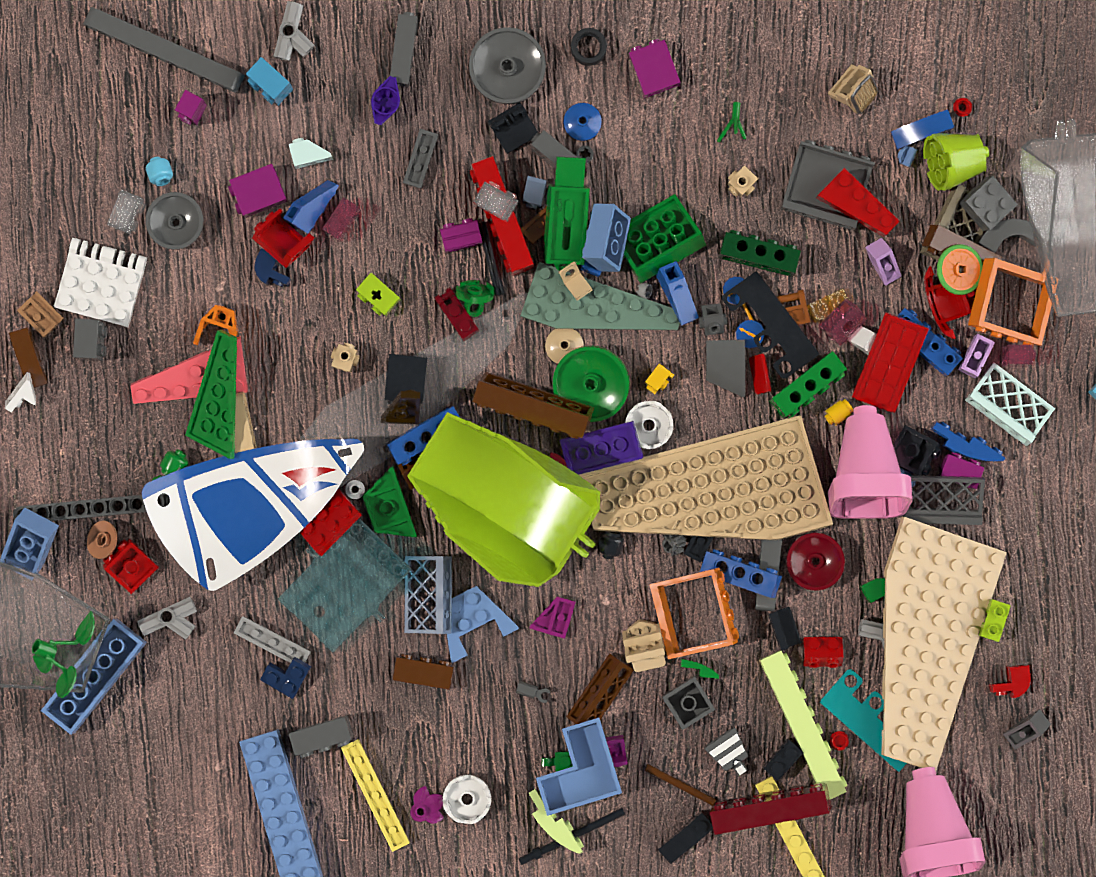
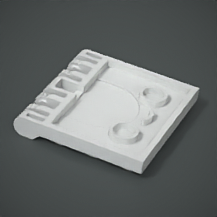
M72 238L54 308L129 328L147 257L139 255L134 270L136 254H131L127 268L122 266L125 251L120 250L117 263L114 264L117 249L103 246L100 258L97 260L100 249L99 244L93 246L91 258L85 256L88 249V241H83L81 245L80 239Z

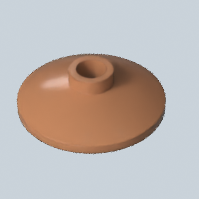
M99 521L91 527L88 533L87 548L94 558L105 559L109 557L117 545V531L112 523Z

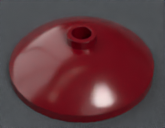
M805 534L798 538L789 549L787 555L788 572L792 579L805 589L814 591L827 589L840 579L844 571L845 557L843 550L836 540L826 534ZM815 557L820 560L817 565L812 562V559Z

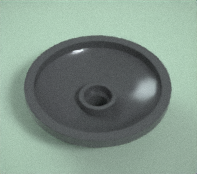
M170 192L159 196L151 203L146 214V228L150 237L158 245L167 249L178 250L190 246L198 239L203 229L204 219L200 206L193 198L183 193ZM176 219L180 221V224L178 226H174L173 224L174 220Z

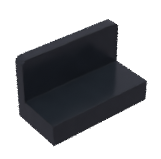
M790 607L768 613L781 651L801 643Z

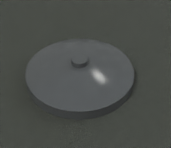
M511 27L494 29L482 36L475 44L469 60L470 76L476 89L487 99L499 104H516L531 97L542 84L546 69L545 56L536 39L523 30Z

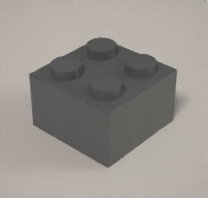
M994 176L985 177L959 202L982 231L991 230L1018 205Z
M75 319L74 358L86 361H103V357H106L107 353L104 338H107L108 328L104 322L94 319Z
M695 676L690 677L661 696L682 730L716 710Z

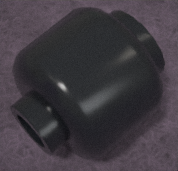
M603 532L600 534L597 549L603 554L602 557L614 559V557L622 553L624 538L620 532Z

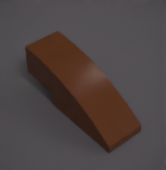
M26 327L10 332L9 336L23 376L27 372L31 374L34 388L48 384L30 328Z

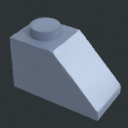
M531 176L527 177L522 203L526 204V208L534 210L537 207L541 208L547 180Z

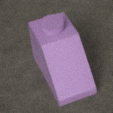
M882 238L865 247L872 265L885 286L902 277L892 249Z

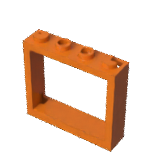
M984 258L968 325L975 327V330L980 333L990 332L992 337L1002 338L1003 336L1007 338L1006 341L1022 342L1024 347L1042 346L1058 279L996 258ZM997 271L1043 285L1030 336L984 322Z
M719 567L649 584L668 659L738 643L739 633L737 628L734 627V613L729 607V593L724 588L725 578ZM712 575L727 639L679 649L664 586Z

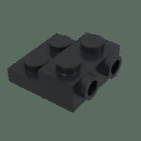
M906 425L893 444L899 466L915 476H927L932 467L930 466L933 459L936 460L941 453V449H939L940 444L937 441Z

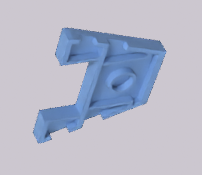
M477 586L452 598L451 634H447L452 663L468 655L459 637L495 619L503 637L519 629Z

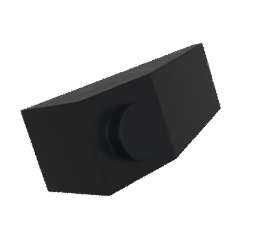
M699 811L658 848V851L672 864L713 829L712 823Z

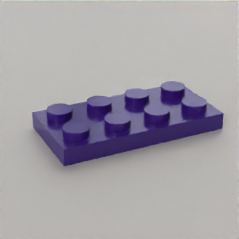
M634 421L587 432L583 438L579 439L571 437L560 439L567 467L578 475L644 458Z

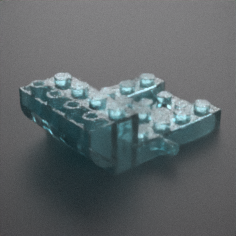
M359 518L322 556L317 554L311 546L306 550L314 558L311 565L291 584L278 600L333 653L367 617L373 615L379 623L386 618L378 610L380 604L413 569ZM317 606L324 608L325 614L323 617H317L314 614Z

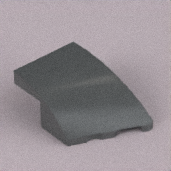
M745 340L706 341V381L740 397H745Z

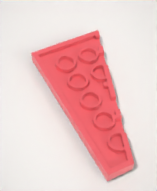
M241 336L237 337L236 393H248ZM211 350L204 351L175 366L165 368L159 373L131 383L133 404L197 398Z

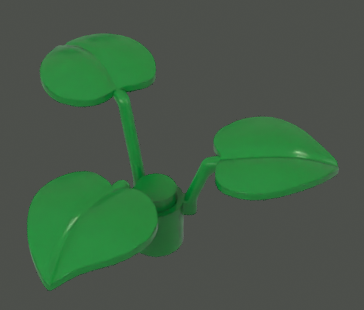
M92 611L88 613L79 625L75 634L76 640L53 641L50 639L49 642L37 639L32 646V653L35 654L33 656L34 662L42 673H48L53 664L62 669L63 674H61L56 684L57 696L62 699L72 690L76 682L77 672L74 666L66 669L54 660L57 645H77L79 643L80 645H85L91 639L95 628Z

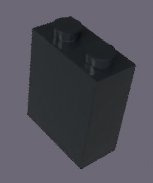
M389 354L384 400H388V404L393 402L400 391L406 390L420 392V404H423L427 358Z

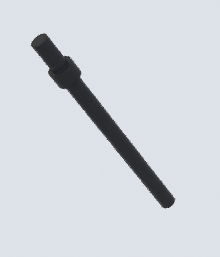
M620 808L573 831L572 834L575 838L580 837L625 815L623 808ZM555 840L540 848L536 847L531 850L532 852L518 858L519 862L523 865L531 860H538L544 854L562 845Z

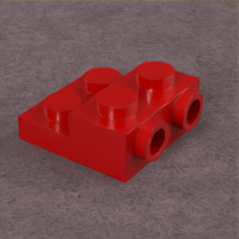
M129 538L127 541L125 539L117 545L118 550L105 558L102 566L107 573L132 594L159 567Z

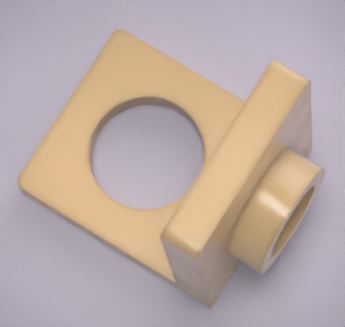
M575 262L559 271L563 283L577 301L593 291L581 275ZM574 269L570 275L565 276L567 271Z

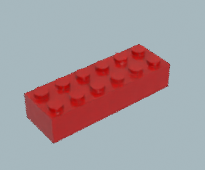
M492 156L471 164L472 170H469L473 183H478L479 187L476 188L480 202H485L483 210L487 220L491 218L492 224H490L492 234L494 237L498 236L499 241L496 243L500 255H505L506 259L503 260L507 273L511 272L512 276L533 269L534 263L494 157Z

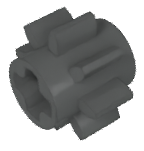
M664 535L665 540H663L662 546L665 552L671 553V556L684 552L683 548L686 545V540L683 535Z

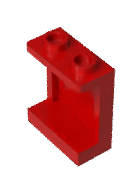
M278 209L275 213L273 211L270 212L264 223L260 221L255 226V233L252 239L281 265L287 268L310 247L315 237L310 233L305 237L300 235L280 217L283 210Z

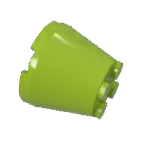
M935 133L926 137L923 157L927 159L930 170L927 172L931 184L936 190L945 191L987 170L986 157H989V150L987 146L983 145L978 134Z

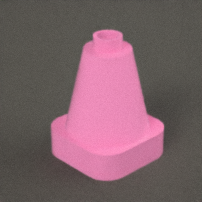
M863 405L855 407L853 409L854 415L846 419L836 477L833 479L828 490L830 515L840 519H887L900 517L906 514L912 503L911 477L901 474L885 417L877 414V408L874 406Z
M925 767L912 771L913 780L906 783L905 851H903L900 857L903 877H952L980 870L986 862L981 838H972L945 776L936 775L935 767Z

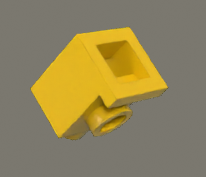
M658 364L645 381L646 389L654 395L659 389L663 391L669 383L667 378L672 379L674 374L661 364Z

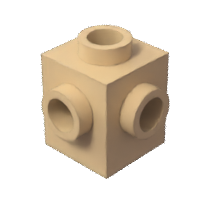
M743 166L739 172L735 170L728 177L730 180L727 184L729 186L728 190L736 197L738 195L742 197L744 194L748 196L755 189L753 185L757 182L758 178L747 167Z
M344 342V345L338 344L337 348L334 347L331 355L333 359L331 366L351 373L353 366L357 367L360 355H357L358 351L354 349L355 346ZM348 354V358L343 360V356Z

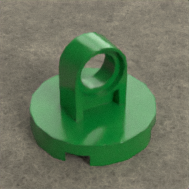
M479 280L462 281L460 286H456V297L465 302V310L471 317H477L483 312L484 303L494 298V287L487 282L486 285H482ZM472 304H478V308L475 311H470Z

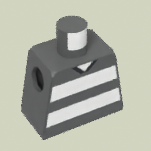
M732 727L704 746V749L725 771L733 768L736 774L740 776L748 770L742 760L748 757V754L735 727Z

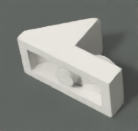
M27 372L6 399V410L12 412L15 407L19 408L24 399L36 405V395L30 373Z

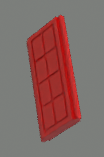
M885 312L852 398L895 413L929 328Z

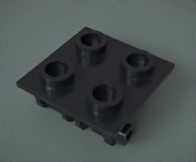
M520 102L487 121L506 154L532 140L538 132L526 113V109Z

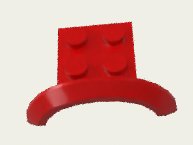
M929 266L924 276V286L930 309L942 333L951 339H955L953 329H950L946 322L971 314L977 288L968 294L957 295L947 291L942 284L933 286L934 273L932 267Z

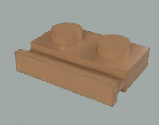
M37 291L17 310L43 338H46L64 320Z

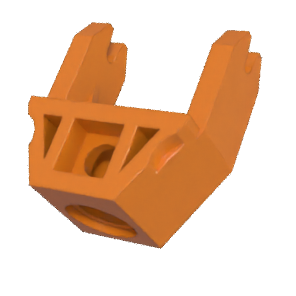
M216 304L200 320L193 344H199L203 330L209 324L226 328L229 334L237 337L238 326L235 310ZM221 313L226 315L225 320L220 319Z

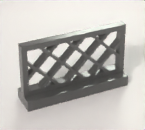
M909 475L911 481H920L923 485L916 492L912 489V500L916 497L922 504L917 508H908L903 517L924 524L982 525L984 477ZM933 482H939L942 487L934 493L929 486ZM953 482H958L962 487L953 493L948 486ZM972 483H980L979 489L975 493H972L967 488ZM927 489L932 495L923 501L918 495ZM946 489L951 496L943 502L938 495ZM966 490L971 496L962 502L957 495ZM934 498L941 503L937 508H930L927 505ZM955 498L960 505L955 509H950L947 504ZM974 499L978 503V509H969L966 505Z

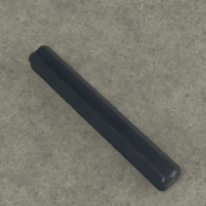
M484 221L479 223V230L492 286L494 287L495 296H500L505 292L489 223Z

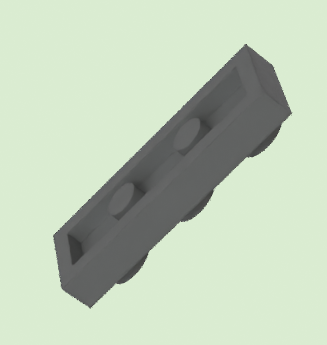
M424 129L419 130L403 184L422 189L439 136L438 134Z

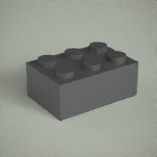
M348 715L289 733L294 755H300V758L312 755L314 750H319V753L330 750L332 748L331 745L337 744L338 747L351 743L350 740L354 737Z

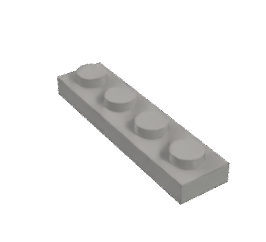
M242 616L234 631V634L289 663L292 662L294 657L306 662L311 653L308 649Z

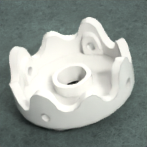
M656 401L638 403L629 411L625 423L634 421L640 446L644 449H655L662 446L673 432L671 413L661 403ZM646 420L654 422L653 430L647 431L644 429L643 424Z
M461 775L449 782L443 794L445 812L458 823L474 824L480 821L487 814L491 805V793L487 784L479 777L473 775ZM470 794L473 797L472 803L464 804L462 796Z

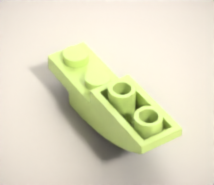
M536 789L529 792L538 808L532 815L540 826L564 847L578 854L583 853L581 848L584 845L579 837L575 838L571 831L574 829L569 820L564 821L561 818L555 821V818H557L556 814L547 816L540 792Z

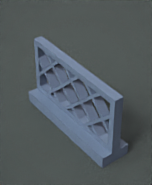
M405 556L404 633L451 634L452 556ZM411 560H416L420 564L416 572L411 569ZM431 560H436V569L431 572L426 565ZM423 569L429 575L424 582L417 576ZM414 579L420 584L415 592L411 588V582ZM431 579L436 583V588L432 592L426 586ZM423 588L429 594L424 601L417 595ZM414 598L420 603V606L415 611L411 608V601ZM431 598L436 602V607L432 611L426 605ZM422 608L429 614L424 620L417 614ZM415 617L420 625L416 629H411V620ZM431 617L436 622L435 630H431L426 625Z

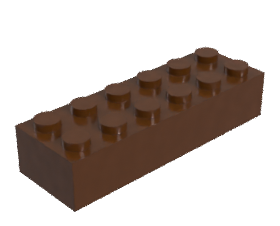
M485 372L479 379L472 401L481 408L489 407L495 409V412L499 414L507 413L513 415L517 420L523 421L525 419L531 421L535 426H546L553 432H564L569 437L575 439L584 437L594 411V407L489 372Z

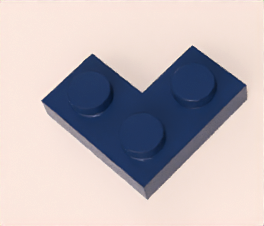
M296 657L293 658L287 671L270 662L260 681L294 699L311 666Z

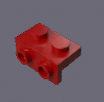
M804 637L803 664L805 667L837 668L842 666L844 658L842 637Z

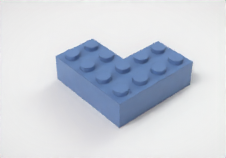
M600 718L562 729L573 767L536 778L547 816L622 793Z

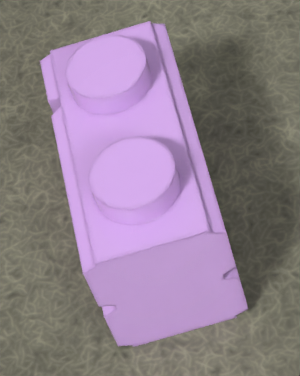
M974 335L958 370L973 378L978 377L995 342L982 335Z

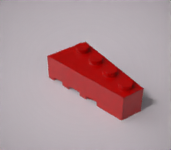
M845 168L816 197L819 201L858 221L882 237H885L900 222Z

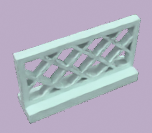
M992 363L979 383L965 399V401L1025 446L1033 442L1039 430L1055 410L1053 406L996 363ZM993 369L1000 373L1001 381L992 382L990 374ZM1012 382L1016 387V392L1007 393L1005 383ZM1002 383L1003 394L994 395L992 385ZM989 385V396H983L978 392L981 386ZM1021 394H1028L1031 397L1032 404L1022 405ZM1017 395L1019 405L1009 406L1008 396ZM1004 397L1006 407L999 408L995 403V398ZM1042 405L1048 410L1045 416L1037 415L1036 406ZM1032 407L1034 417L1025 418L1023 408ZM1019 408L1021 419L1011 417L1010 409ZM1035 420L1036 428L1033 432L1026 428L1025 421Z

